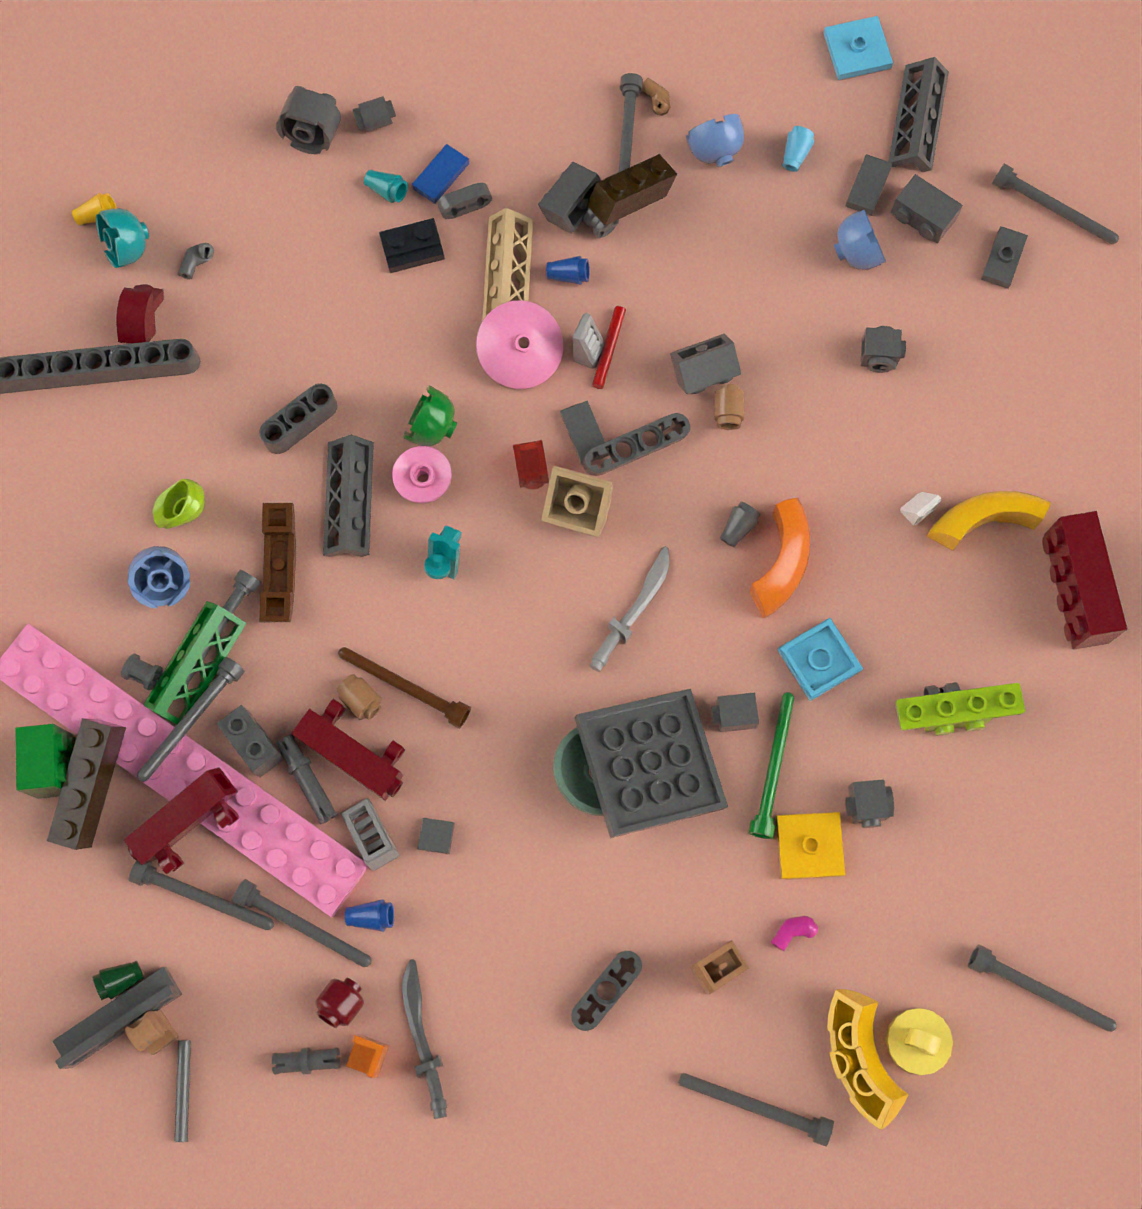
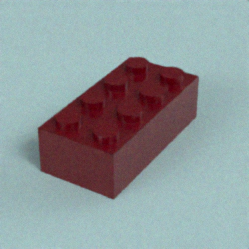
M1097 511L1060 517L1044 534L1042 545L1045 554H1049L1050 578L1057 585L1059 593L1057 595V606L1059 611L1064 613L1066 621L1064 625L1065 637L1068 642L1071 641L1073 650L1109 644L1127 631L1128 628Z

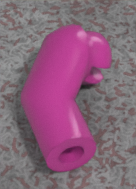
M808 916L786 919L771 943L778 949L785 951L793 937L805 936L813 938L818 932V926Z

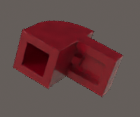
M148 284L135 285L134 288L124 287L119 297L116 314L118 342L127 344L150 342L156 334L154 312L164 300L163 289L153 288Z

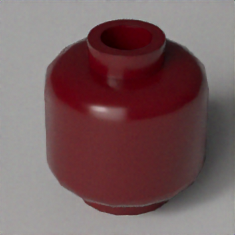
M346 978L344 981L332 979L315 1001L318 1008L317 1016L333 1028H337L339 1025L348 1026L364 1005V1000L359 993L362 988L350 978Z

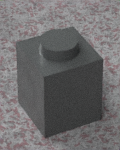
M755 692L718 696L716 706H711L713 724H719L720 732L756 729L759 724Z

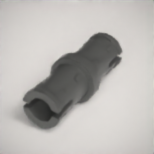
M302 1048L301 1052L273 1053L272 1065L276 1064V1067H272L274 1075L300 1071L304 1075L311 1074L312 1070L339 1069L340 1058H337V1055H340L339 1048L313 1051L310 1048Z

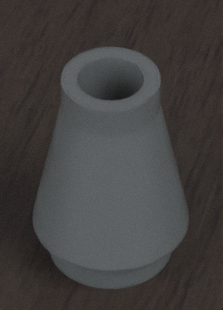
M741 501L738 506L733 507L720 539L735 548L737 543L759 523L757 519L761 514L750 505Z

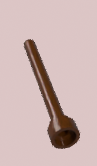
M342 647L338 652L341 659L444 713V717L448 719L449 724L460 729L466 722L471 707L461 701L458 703L452 701L450 703L346 647Z

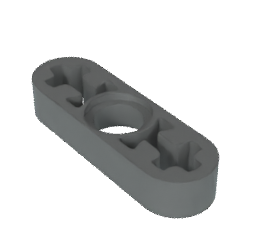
M632 951L619 953L575 1005L571 1018L573 1024L582 1031L594 1029L637 978L642 969V962L636 953ZM632 957L635 960L633 967L636 971L633 974L626 972L621 979L627 983L624 987H621L614 977L607 974L611 969L617 974L622 967L619 960L621 958L628 960ZM603 981H610L616 987V995L611 1000H602L598 996L597 988ZM592 994L594 999L599 1004L606 1006V1008L601 1013L597 1007L592 1013V1017L595 1019L592 1024L585 1022L582 1025L578 1022L580 1015L577 1012L580 1008L586 1010L590 1007L592 1002L587 1001V998Z

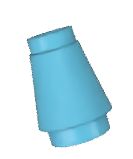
M794 126L792 131L788 132L784 162L782 164L785 169L792 172L799 170V167L815 143L813 139L814 133L810 129Z

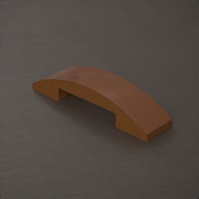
M263 503L264 564L263 592H260L259 622H291L296 570L294 504Z

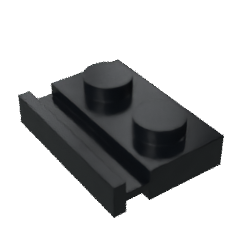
M434 218L379 232L390 273L445 259Z

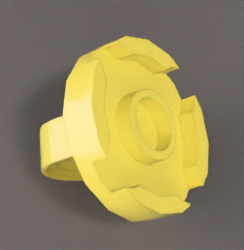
M915 1008L895 1016L887 1029L886 1045L892 1060L898 1067L908 1073L917 1075L935 1073L945 1066L951 1056L953 1040L950 1028L943 1018L930 1010Z

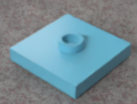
M878 16L824 28V37L838 80L892 69L893 61Z
M831 618L826 619L777 649L809 701L821 696L863 670V667Z

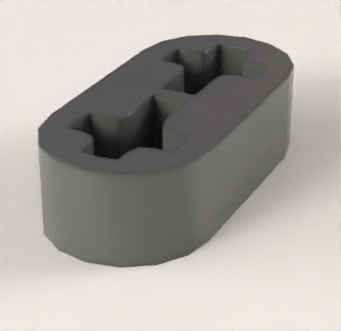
M476 183L442 196L438 200L437 205L444 219H453L487 206L492 201V196L486 183Z

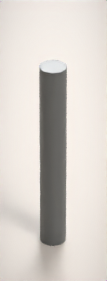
M191 1040L178 1041L174 1142H188Z

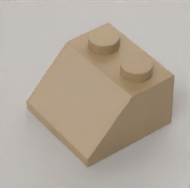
M553 466L541 521L599 537L607 520L612 499L613 482Z

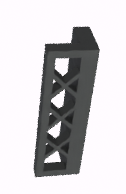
M936 57L905 65L888 161L893 163L892 167L913 163L921 172L931 171L933 168L949 73ZM923 71L922 76L913 84V74ZM918 92V100L908 108L909 101ZM914 117V124L904 133V126ZM910 142L909 153L899 155L900 150Z
M352 434L328 442L323 555L328 557L342 553L359 557L369 555L374 442ZM340 448H343V455L338 461V451ZM342 475L341 484L337 489V481ZM340 504V512H339L338 516L335 517V516H336V509H337L338 505ZM339 532V545L334 546V538Z
M162 967L54 1039L53 1043L61 1055L55 1061L59 1069L75 1067L124 1034L125 1028L139 1020L148 1011H158L181 996L182 992L167 967Z

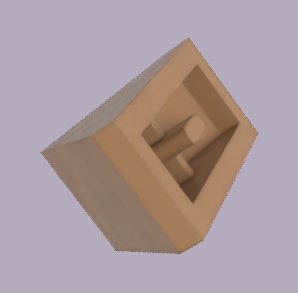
M732 940L690 966L707 995L715 992L749 969Z

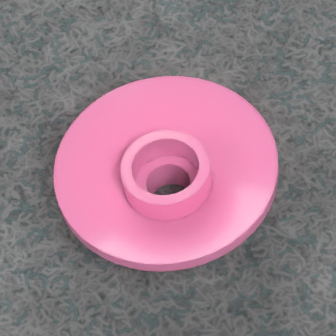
M417 446L406 450L398 457L392 471V479L397 492L406 500L414 503H429L437 500L447 491L452 478L448 459L439 450L428 446ZM422 474L429 476L425 482L418 481V477Z

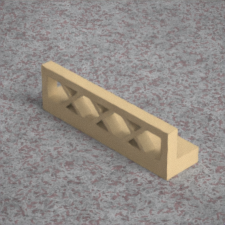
M505 208L489 217L482 321L493 309L501 304L510 302L511 299L514 301H528L533 219L509 208ZM515 222L523 225V235L521 238L514 228ZM514 246H516L521 254V263L519 264L513 255ZM513 272L520 282L518 290L511 281V274Z

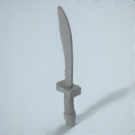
M666 546L662 548L649 570L636 602L620 622L616 620L615 616L609 622L608 629L611 632L598 652H595L592 657L590 667L593 670L601 671L621 638L625 644L631 638L632 631L629 630L630 626L647 607L666 578L669 568V551Z

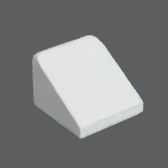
M920 492L902 506L900 512L913 526L917 525L937 508L941 502V497L936 494Z

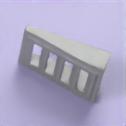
M585 313L582 315L573 335L574 362L593 369L596 367L601 356L604 341L592 316Z
M369 798L341 813L365 864L372 871L377 870L399 856L393 841ZM367 812L370 816L354 824L353 820ZM374 823L375 827L360 835L359 831ZM380 835V839L366 846V842Z

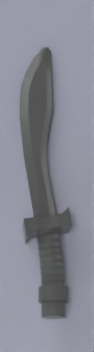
M411 959L403 976V1002L421 1061V1065L415 1066L417 1077L421 1078L422 1074H425L431 1096V1111H433L434 1119L447 1117V1103L443 1098V1091L437 1068L442 1067L443 1063L440 1055H437L433 1060L424 1033L421 988L416 961Z

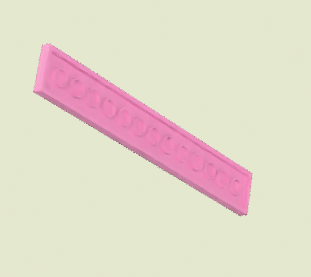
M30 624L24 627L0 658V680L76 735H78L82 718L99 719L126 727L116 763L136 778L139 770L175 728ZM185 735L152 776L143 783L168 801H171L204 772L220 767L238 791L237 794L227 801V804L237 812L240 818L231 826L227 825L222 828L212 813L200 824L333 918L368 869L365 862Z

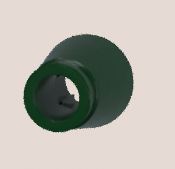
M138 961L101 969L99 974L92 976L101 1000L106 998L112 1000L143 979L144 976Z

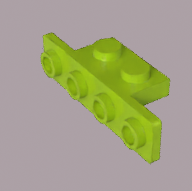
M1019 683L903 698L895 702L899 725L902 731L925 728V732L935 731L936 736L954 733V728L966 727V731L981 730L993 718L1021 715L1026 711Z

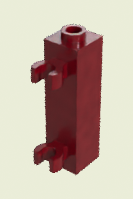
M332 699L322 716L309 708L291 734L386 801L389 796L394 797L403 784L401 781L403 774L393 766L405 752L404 747L393 740L380 758L334 726L335 722L340 719L346 710L341 703Z
M218 767L204 772L124 839L128 846V852L133 859L138 860L141 865L157 859L160 868L165 874L171 871L174 872L184 862L171 847L212 813L222 828L227 825L231 826L240 818L237 812L227 804V801L237 794L238 791L221 768Z

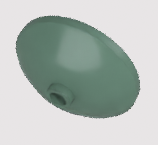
M576 727L562 739L557 747L553 761L554 778L559 791L573 807L590 815L603 816L593 779L589 775L590 769L578 728Z

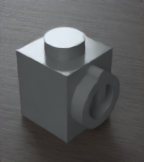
M890 326L866 327L861 344V366H866L868 370L877 373L895 370L900 358H904L906 353V341L901 340L902 330L893 329Z
M885 780L853 782L848 786L849 797L845 798L847 816H852L853 824L862 823V828L880 827L881 821L894 817L893 792L891 786H885Z

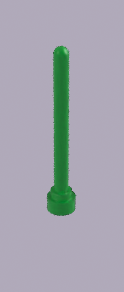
M790 692L784 693L782 696L759 814L755 815L754 820L750 822L748 834L758 838L773 839L775 825H773L774 819L771 818L794 703V696Z

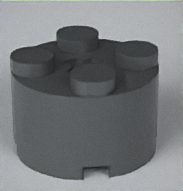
M295 86L288 95L276 123V130L282 139L286 136L292 141L290 146L304 153L320 154L323 149L327 151L341 121L340 111L336 107V99L327 93L319 94L302 86Z

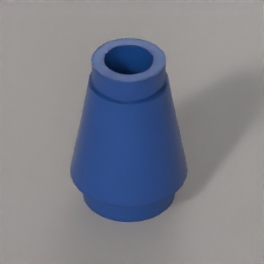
M581 256L547 262V279L581 285L582 282H588L590 276L588 258L582 259Z
M382 899L347 907L345 911L346 925L384 932L386 928H392L394 924L393 904Z

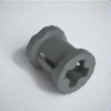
M134 653L129 656L123 665L121 677L141 683L144 689L151 691L162 675L163 668L159 665L152 666L140 660V656Z

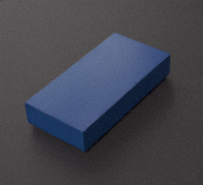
M446 144L412 183L413 190L436 204L469 165V158Z

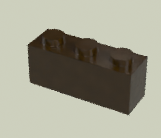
M658 154L597 182L587 206L606 226L665 198L677 173Z

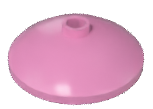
M510 301L497 306L484 318L477 333L476 351L482 368L495 382L512 389H528L545 382L556 371L563 354V337L558 323L546 309L528 301ZM520 338L527 340V348L523 349L518 345Z

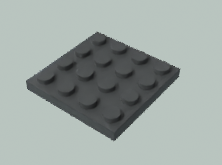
M691 689L577 714L574 717L610 839L723 810L728 807Z

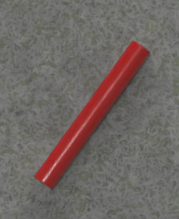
M615 306L592 383L594 388L603 389L626 312L624 307Z

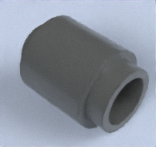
M384 96L360 103L358 108L353 109L360 131L367 130L369 132L393 124L391 118L396 117L391 100L385 101Z

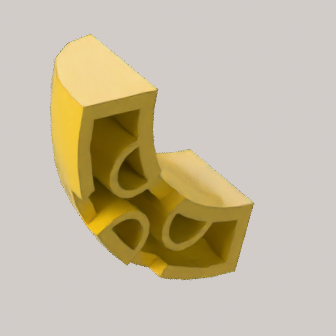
M1018 491L983 493L949 509L933 525L927 537L953 551L963 537L979 526L989 522L1014 523L1034 530L1044 519L1051 502L1041 497Z
M837 989L831 1001L827 1031H830L832 1052H829L832 1066L837 1079H841L851 1096L849 1098L851 1103L870 1123L882 1130L896 1117L909 1094L891 1079L876 1051L873 1024L879 1002L856 991Z

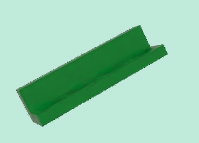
M206 601L143 705L177 725L209 687L219 670L218 665L227 657L247 623L221 606ZM225 617L235 623V626L229 635L220 637L218 626ZM215 645L217 652L215 659L204 663L202 652L206 647ZM199 671L201 682L198 687L188 690L186 684L188 675ZM183 698L185 708L179 718L167 712L173 700Z

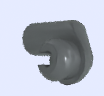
M205 242L188 248L178 273L179 276L185 279H192L196 266L212 259L214 254L213 246Z

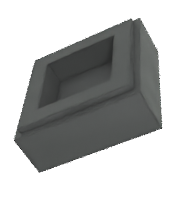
M423 818L418 849L450 854L455 823Z

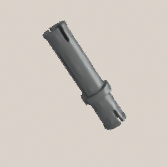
M290 734L283 738V742L279 740L275 745L279 748L289 766L287 768L288 773L294 775L320 825L330 821V818H335L338 814L335 812L313 773L309 757L303 755L294 739L295 737Z

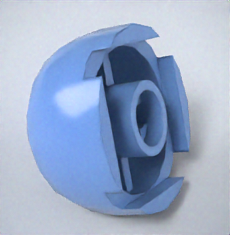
M738 114L723 116L725 122H716L715 119L709 120L688 132L689 135H686L687 142L693 155L699 161L707 164L716 163L717 167L733 162L732 156L740 151L744 141L743 125Z
M865 210L857 211L845 218L837 232L839 243L834 244L840 261L846 259L851 267L858 270H868L886 262Z
M153 546L143 549L134 556L128 568L127 581L132 596L140 604L150 608H158V606L165 605L169 607L178 603L186 595L190 588V573L186 561L175 550L164 546Z

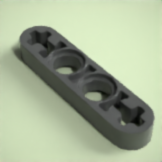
M680 413L670 414L595 446L584 456L583 467L590 475L599 476L684 439L689 433V420ZM672 421L675 425L681 424L682 429L679 431V434L676 431H672L664 436L663 431L672 425ZM650 431L657 436V444L655 446L644 444L642 440L644 432ZM623 442L630 446L631 455L629 457L623 458L616 453V445ZM606 448H609L611 458L605 460L601 464V468L597 465L592 466L590 461L593 459V455L597 458L604 457L608 453Z

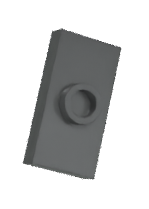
M1000 226L981 280L1009 289L1028 235Z

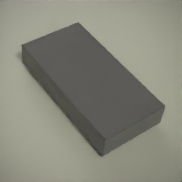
M866 154L846 202V207L857 211L865 210L866 214L872 216L893 163Z
M588 400L560 411L581 465H583L584 456L590 449L605 443ZM593 455V459L590 462L596 461L601 458H597L595 455Z

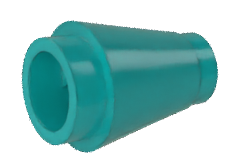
M369 170L364 177V185L390 203L401 202L407 193L408 184L400 175Z

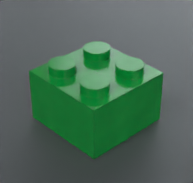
M55 724L16 727V790L37 799L60 797L63 783L66 781L65 776L76 738L73 737L72 733Z

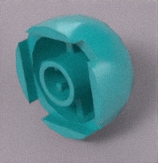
M121 208L101 211L96 215V226L100 242L105 241L109 250L104 252L114 268L132 264L142 257L146 247L145 239H149V232L144 222H139L133 213Z

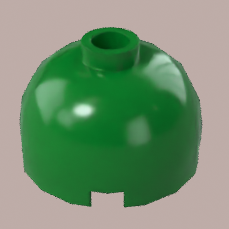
M429 385L426 388L429 396L427 397L422 394L408 422L409 425H412L411 433L405 431L403 436L404 439L420 446L439 444L445 436L450 438L457 426V422L453 421L455 409L452 401L443 392Z

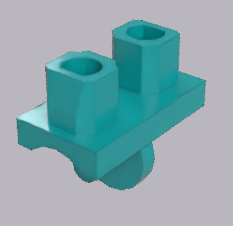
M444 526L440 535L432 532L428 539V558L424 563L425 573L429 577L443 579L448 575L449 578L455 579L458 573L459 541L462 532L449 526Z

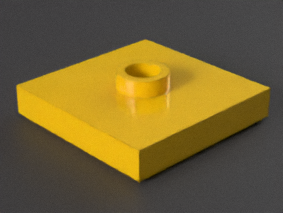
M840 812L776 816L781 880L841 877L846 875Z

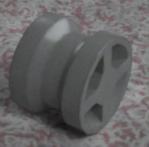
M590 209L583 217V222L588 227L594 229V234L599 239L610 234L619 222V220H616L604 226Z

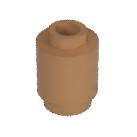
M724 384L715 391L714 420L717 421V427L720 429H738L744 420V391L739 389L738 385Z
M352 674L338 686L336 691L340 695L339 699L359 720L364 718L369 720L381 710L379 704L382 698L362 677L357 678L355 674Z

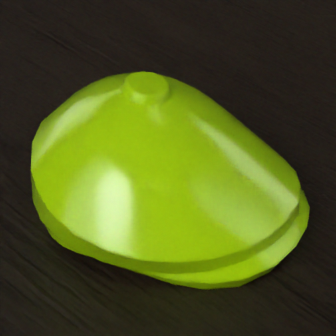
M180 479L163 491L155 501L153 508L156 526L158 528L170 529L187 524L198 518L205 506L203 488L193 480Z

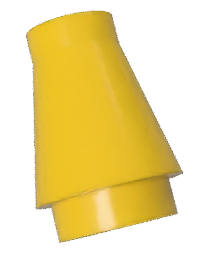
M98 193L78 208L73 209L72 216L77 225L81 226L96 222V215L99 212L116 209L117 207L109 193Z

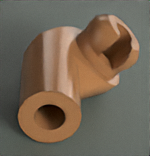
M649 77L646 78L642 84V91L652 97L654 113L659 116L667 114L671 107L669 92Z

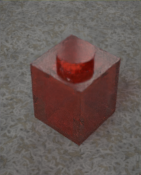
M542 440L513 445L520 488L538 489L543 487L544 484L549 483Z

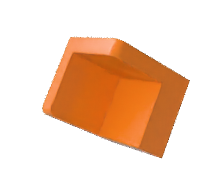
M360 1034L354 1035L352 1042L355 1043L346 1066L365 1073L370 1078L378 1077L389 1045Z

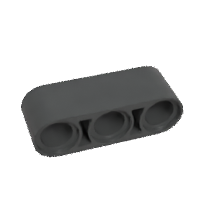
M315 384L266 420L259 430L260 437L266 448L271 453L282 454L332 417L337 410V401L331 388L326 384ZM320 398H329L323 405L316 404ZM298 415H304V416H305V418L303 419V421H301V422H299V423H294V422H293V419H294L296 416H298ZM282 433L279 439L275 441L269 440L272 434Z

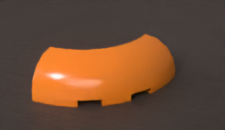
M790 498L776 504L772 514L779 533V556L772 568L763 577L752 583L749 591L763 618L771 615L785 604L798 587L807 568L810 555V531L799 498Z

